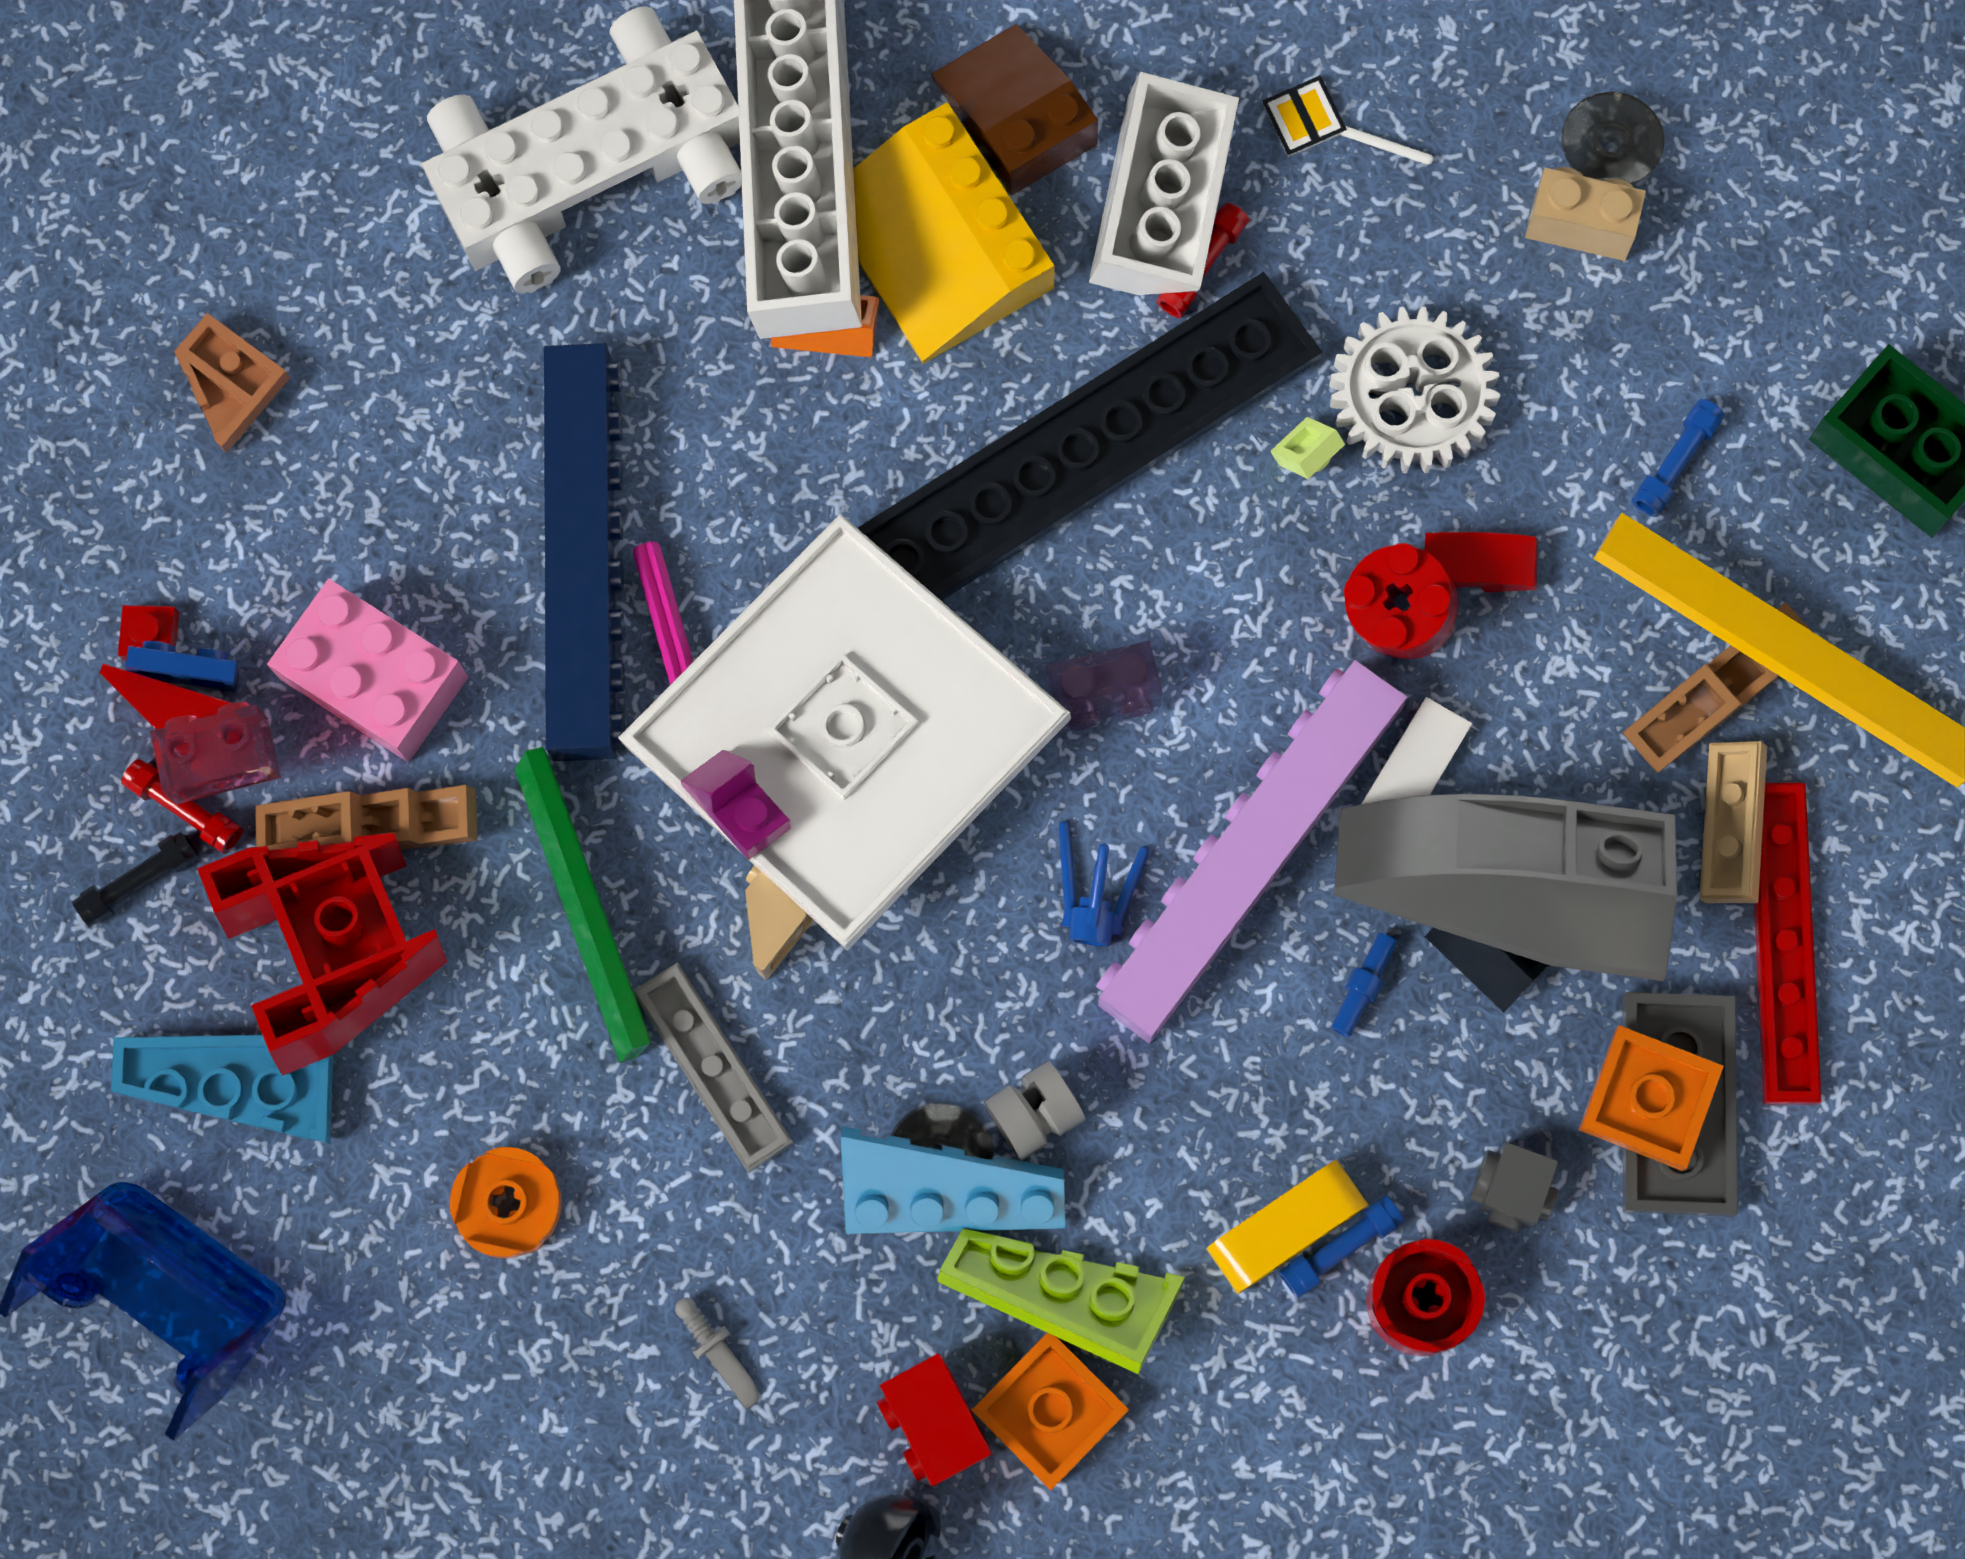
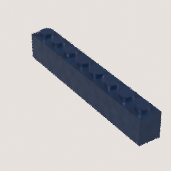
M606 343L544 346L546 751L553 761L616 759V743H621L618 737L626 730L624 712L616 711V692H624L625 690L623 660H615V641H624L625 632L623 610L615 609V591L623 590L624 588L622 559H614V540H623L622 510L614 509V491L623 489V470L621 459H613V441H622L621 411L613 410V392H621L622 373L620 361H612Z

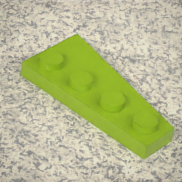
M963 1228L939 1270L937 1282L1139 1375L1183 1287L1185 1277L1166 1273L1165 1278L1138 1272V1266L1116 1262L1115 1267L1083 1260V1254L1062 1250L1060 1255L1034 1250L1032 1243Z

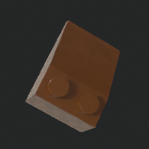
M1017 24L931 73L932 79L1011 195L1016 194L1097 146V117L1072 81Z

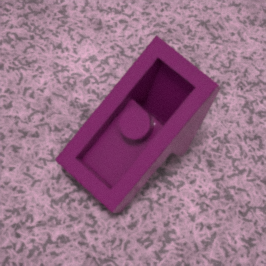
M721 750L681 780L683 788L747 860H750L791 829L790 819L756 783L754 765L747 759L726 750Z

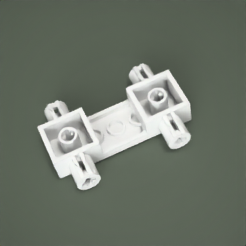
M638 7L621 15L610 27V35L626 65L491 130L488 129L474 100L469 95L462 94L449 97L436 104L427 115V122L443 153L421 163L475 271L499 260L514 290L518 293H532L537 291L536 289L553 283L552 281L559 275L561 267L545 237L566 227L561 211L649 168L657 183L680 171H684L701 203L715 204L727 196L736 194L735 191L742 186L741 170L729 148L740 143L739 108L698 31L671 42L653 8ZM499 193L497 196L490 197L493 194Z

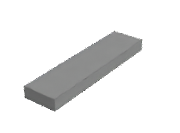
M678 962L633 990L636 999L748 1173L794 1144Z

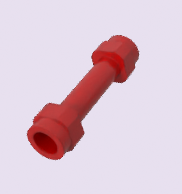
M1224 203L1222 208L1215 214L1203 278L1227 243L1235 244L1250 221L1248 215L1234 204ZM1195 291L1161 293L1156 302L1163 311L1171 316L1182 318L1195 301L1197 293Z
M139 758L129 765L121 779L123 786L145 801L152 798L201 832L200 838L222 854L230 852L241 838L243 829L220 812L214 815L173 788L163 781L165 775L149 763Z

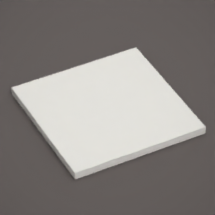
M839 514L618 738L629 751L737 850L738 848L683 788L681 780L721 750H726L749 760L754 765L756 783L790 819L791 826L789 831L749 861L848 951L1068 723L1071 715L1067 709L843 515Z

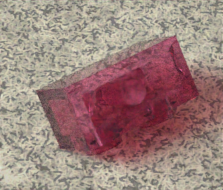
M247 702L230 703L220 707L217 710L218 714L200 719L193 715L175 717L165 722V728L150 731L162 792L176 805L281 778L268 717L256 704L250 706Z

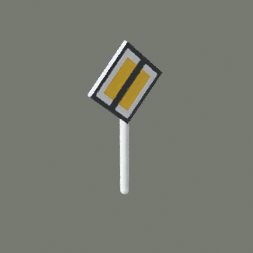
M1321 75L1262 100L1267 115L1288 157L1342 135L1427 165L1433 162V156L1345 126Z

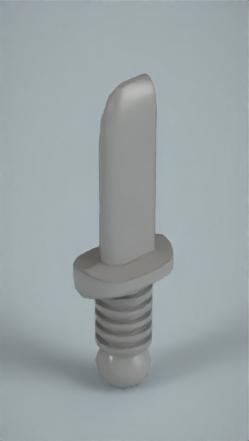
M688 1297L679 1299L675 1305V1312L679 1318L684 1320L683 1324H687V1330L690 1328V1334H694L693 1338L698 1339L696 1342L701 1343L692 1350V1353L698 1360L704 1355L708 1357L742 1405L748 1410L758 1401V1390L752 1378L724 1342L731 1335L724 1326L715 1333L714 1327H710L712 1324L707 1323L709 1320L704 1319L705 1315H701L702 1311H698L692 1299Z

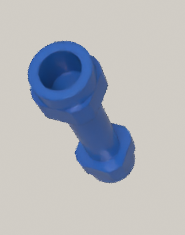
M1705 399L1697 401L1683 422L1686 429L1655 475L1647 476L1632 498V503L1636 508L1652 517L1660 515L1674 494L1671 487L1703 439L1710 440L1724 419L1725 413L1719 406Z
M1385 1195L1362 1212L1364 1218L1305 1259L1300 1255L1278 1271L1284 1283L1297 1299L1321 1283L1318 1278L1371 1239L1377 1235L1383 1239L1405 1223L1400 1211L1389 1197Z

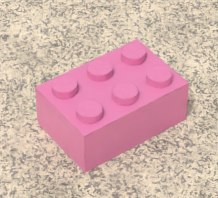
M329 578L267 663L282 682L408 763L469 678L458 660Z

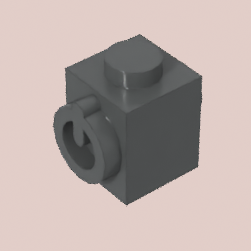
M1505 1142L1498 1149V1152L1487 1149L1476 1175L1470 1199L1480 1203L1478 1210L1490 1214L1488 1223L1513 1233H1520L1522 1226L1531 1229L1538 1223L1539 1217L1548 1220L1552 1213L1559 1189L1550 1185L1559 1161Z

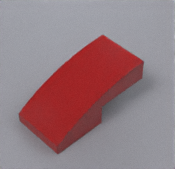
M1490 532L1425 533L1424 551L1438 560L1456 588L1481 587L1484 592L1537 590V537Z

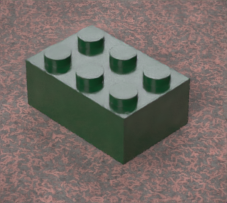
M1888 344L1822 418L1808 440L1929 537L1933 538L1965 501V404Z

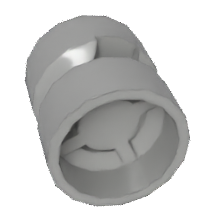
M1048 1060L1023 1075L1020 1088L1017 1089L1007 1085L983 1101L994 1123L1020 1161L1047 1145V1135L1051 1132L1062 1136L1086 1121L1072 1092L1056 1068Z

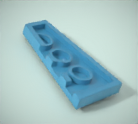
M263 1035L114 1037L111 1092L331 1145L333 1055L282 1076L268 1051Z

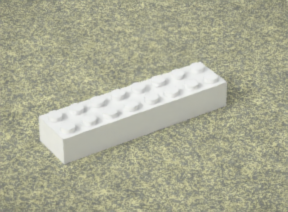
M734 0L748 315L760 339L862 327L844 0Z

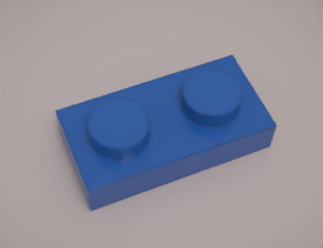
M144 641L142 648L128 646L126 670L162 682L236 692L239 676L237 661L228 660L229 654L222 651L197 649L196 655L175 653V646L157 641Z

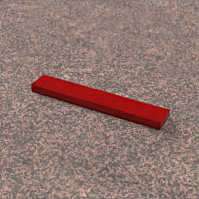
M1765 783L1758 903H1754L1763 1104L1818 1105L1822 1103L1806 783Z

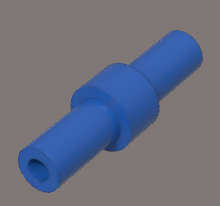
M1378 933L1362 967L1354 968L1345 986L1349 992L1331 1026V1029L1336 1033L1350 1038L1368 1001L1374 1002L1384 984L1380 977L1398 944V941L1391 936Z

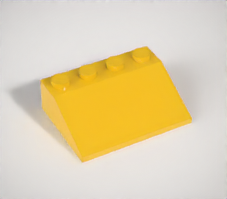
M948 102L901 128L853 168L858 263L923 364L1055 289V265Z

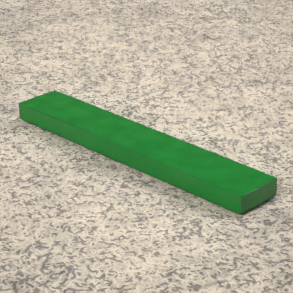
M543 747L527 750L514 769L619 1063L638 1058L650 1044L651 1040L546 749L544 750Z

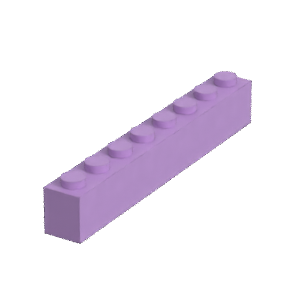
M1354 660L1345 673L1337 668L1331 674L1319 692L1325 698L1314 714L1306 709L1299 716L1288 733V736L1294 739L1283 755L1274 751L1258 771L1256 777L1262 780V783L1251 797L1243 792L1236 799L1225 815V819L1231 822L1219 839L1211 834L1195 854L1193 860L1199 866L1187 881L1179 876L1173 882L1161 900V903L1166 905L1167 908L1154 923L1147 918L1129 942V945L1135 950L1123 966L1114 961L1099 980L1096 987L1102 993L1099 996L1098 1006L1147 1043L1151 1044L1401 712L1407 696L1358 661Z

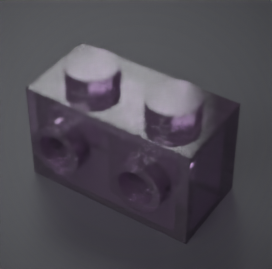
M1150 641L1046 664L1048 693L1067 709L1071 715V719L1062 729L1071 728L1072 731H1083L1100 725L1102 720L1118 716H1122L1124 719L1139 718L1154 711L1153 708L1161 706L1162 687Z

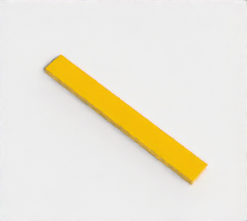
M1623 512L1617 517L1596 552L1594 560L1958 788L1965 782V727Z

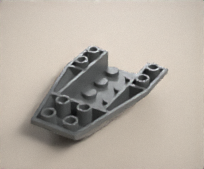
M1491 794L1406 797L1342 808L1339 816L1334 896L1550 966L1664 981L1667 974L1677 901L1675 815L1563 799Z

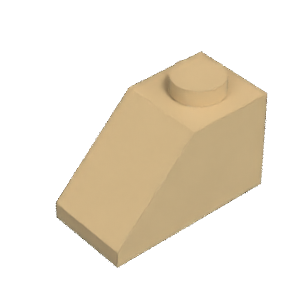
M754 865L746 877V881L750 885L745 890L753 962L758 974L765 980H768L814 920Z

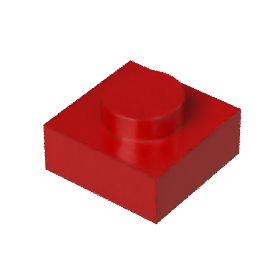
M122 605L117 656L126 661L128 646L142 648L144 641L171 644L175 646L176 653L179 611L171 606Z

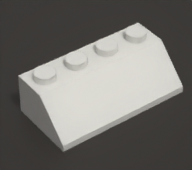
M1143 72L1139 73L1127 98L1089 283L1135 295L1199 291L1239 97Z

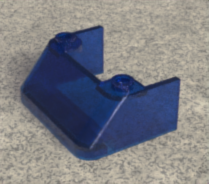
M118 1182L106 1187L21 1250L0 1302V1314L6 1318L39 1292H42L60 1306L67 1308H84L103 1296L185 1357L177 1365L173 1375V1382L182 1397L164 1434L174 1441L226 1395L277 1325L286 1306V1296L279 1285L149 1191L133 1183Z

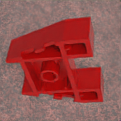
M394 833L354 837V842L319 845L318 840L298 842L296 848L269 850L268 846L249 847L197 868L213 911L228 939L275 920L278 921L303 984L251 1005L268 1051L282 1076L334 1055L448 962L435 929L406 941L380 877L407 866Z

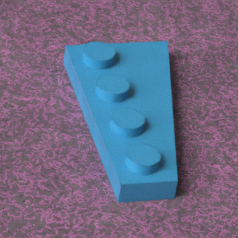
M841 1126L846 1234L962 1231L963 1228L973 1231L1065 1228L1064 1169L998 1156L987 1160L964 1155L965 1150L943 1146L941 1151L910 1145V1139L891 1135L887 1136V1140L861 1135L860 1129Z

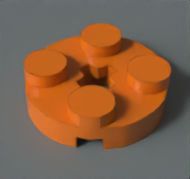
M514 1147L494 1148L463 1167L453 1183L449 1203L453 1222L456 1224L463 1239L480 1253L500 1259L517 1258L539 1250L556 1229L561 1215L562 1194L556 1175L537 1156ZM506 1188L515 1189L514 1198L521 1201L518 1211H511L508 1218H499L500 1210L492 1206L494 1195L503 1196Z

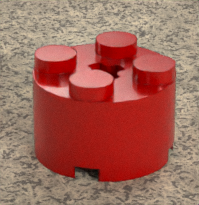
M1397 543L1373 551L1357 564L1344 587L1345 608L1351 625L1364 641L1380 654L1394 658L1419 659L1438 650L1452 635L1459 606L1456 587L1438 560L1420 548L1407 543ZM1400 594L1408 597V602L1411 605L1404 612L1395 607L1394 599Z
M1422 1239L1398 1247L1379 1263L1368 1283L1366 1306L1371 1326L1389 1346L1404 1354L1427 1357L1438 1355L1454 1348L1474 1332L1483 1315L1485 1291L1477 1270L1463 1251L1444 1241ZM1424 1285L1431 1287L1430 1297L1437 1300L1438 1303L1437 1306L1432 1305L1423 1312L1418 1309L1419 1301L1412 1297V1292H1417Z

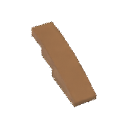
M1786 602L1777 609L1810 630ZM1730 645L1710 663L1698 669L1622 734L1658 774L1734 715L1780 676Z
M468 785L421 792L404 788L365 795L347 791L256 805V847L268 846L269 850L296 848L298 842L317 840L319 845L354 842V837L385 833L395 834L401 850L478 841L476 789Z

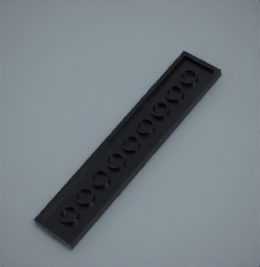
M1263 271L862 524L858 529L942 601L1321 360L1323 352Z

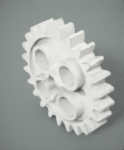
M1399 307L1396 322H1391L1381 312L1378 314L1376 322L1377 330L1365 322L1361 323L1358 331L1360 340L1348 336L1344 344V350L1348 355L1337 354L1334 367L1340 372L1331 374L1329 387L1338 390V392L1331 395L1329 404L1331 408L1344 409L1337 415L1335 424L1337 427L1352 425L1346 442L1350 445L1363 439L1366 442L1362 455L1363 458L1370 457L1376 451L1383 453L1381 468L1386 469L1393 458L1400 459L1402 473L1407 474L1412 461L1419 460L1424 473H1429L1433 458L1436 457L1445 468H1448L1453 459L1452 450L1466 458L1471 449L1469 440L1481 443L1486 433L1481 425H1492L1496 413L1488 407L1497 405L1500 393L1488 388L1497 384L1499 372L1484 370L1491 364L1493 354L1492 352L1476 354L1482 337L1477 335L1465 340L1462 337L1466 326L1464 321L1458 323L1452 329L1446 327L1447 312L1443 311L1435 322L1428 321L1426 307L1420 308L1417 319H1409L1405 308ZM1428 355H1438L1447 362L1448 366L1441 370L1433 369L1424 362L1423 358ZM1377 362H1387L1396 369L1397 373L1389 377L1381 376L1372 369V365ZM1450 381H1457L1460 384V386L1455 387L1447 383ZM1408 383L1415 384L1416 390L1421 391L1422 395L1414 396L1412 388H1406V385ZM1372 392L1376 395L1382 396L1376 399H1372L1369 397L1368 394ZM1438 403H1446L1454 408L1457 415L1449 419L1441 418L1433 412L1432 406ZM1387 410H1395L1404 417L1406 422L1398 426L1389 425L1381 419L1380 414Z

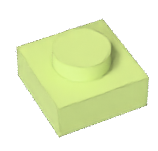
M1306 417L1270 452L1281 467L1309 479L1314 473L1325 468L1331 458L1345 443L1336 429Z

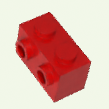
M940 1353L879 1385L885 1397L876 1401L890 1430L894 1431L901 1427L911 1447L904 1450L903 1455L918 1482L927 1477L931 1487H935L994 1455Z

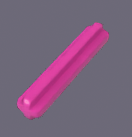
M652 541L634 547L633 556L671 685L694 661L660 544Z

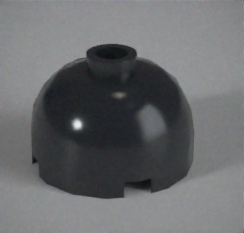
M900 1494L876 1496L859 1507L853 1515L845 1517L840 1524L836 1535V1545L839 1547L838 1559H922L930 1534L940 1538V1513L934 1506L913 1497ZM936 1555L924 1559H934Z

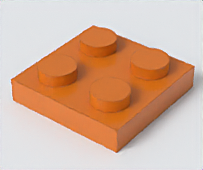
M1618 1025L1613 1033L1578 1130L1684 1171L1688 1167L1724 1066Z
M1046 1333L971 1411L1051 1491L1129 1409L1056 1336Z

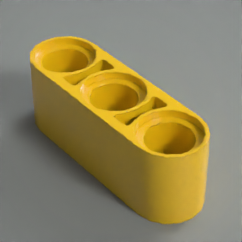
M1336 1159L1234 1227L1206 1249L1238 1295L1348 1221L1369 1204Z

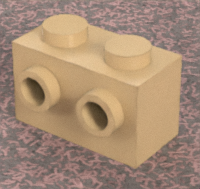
M1544 167L1535 192L1525 238L1625 261L1636 237L1646 191L1636 189L1629 182L1620 179L1602 181L1584 177L1581 172L1572 168L1558 167L1550 169Z

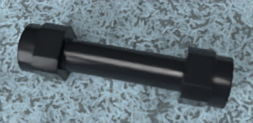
M181 830L174 836H168L157 843L160 851L100 890L92 885L80 893V896L73 900L72 904L84 923L91 928L98 922H104L114 915L112 907L172 868L179 873L192 865L191 862L200 856L187 835Z

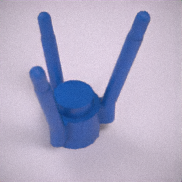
M1062 821L1059 824L1064 896L1062 927L1070 928L1068 940L1072 942L1110 947L1112 935L1121 936L1123 918L1144 869V864L1149 855V848L1146 846L1140 847L1112 913V903L1102 900L1109 846L1106 843L1100 844L1090 898L1081 897L1079 907H1076L1070 825L1067 821Z

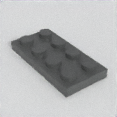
M1625 992L1622 995L1623 1027L1724 1067L1687 1169L1681 1171L1623 1148V1213L1734 1217L1738 1215L1735 996Z

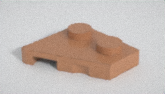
M208 313L174 351L184 374L190 382L193 394L210 425L216 443L226 453L290 379L286 370Z

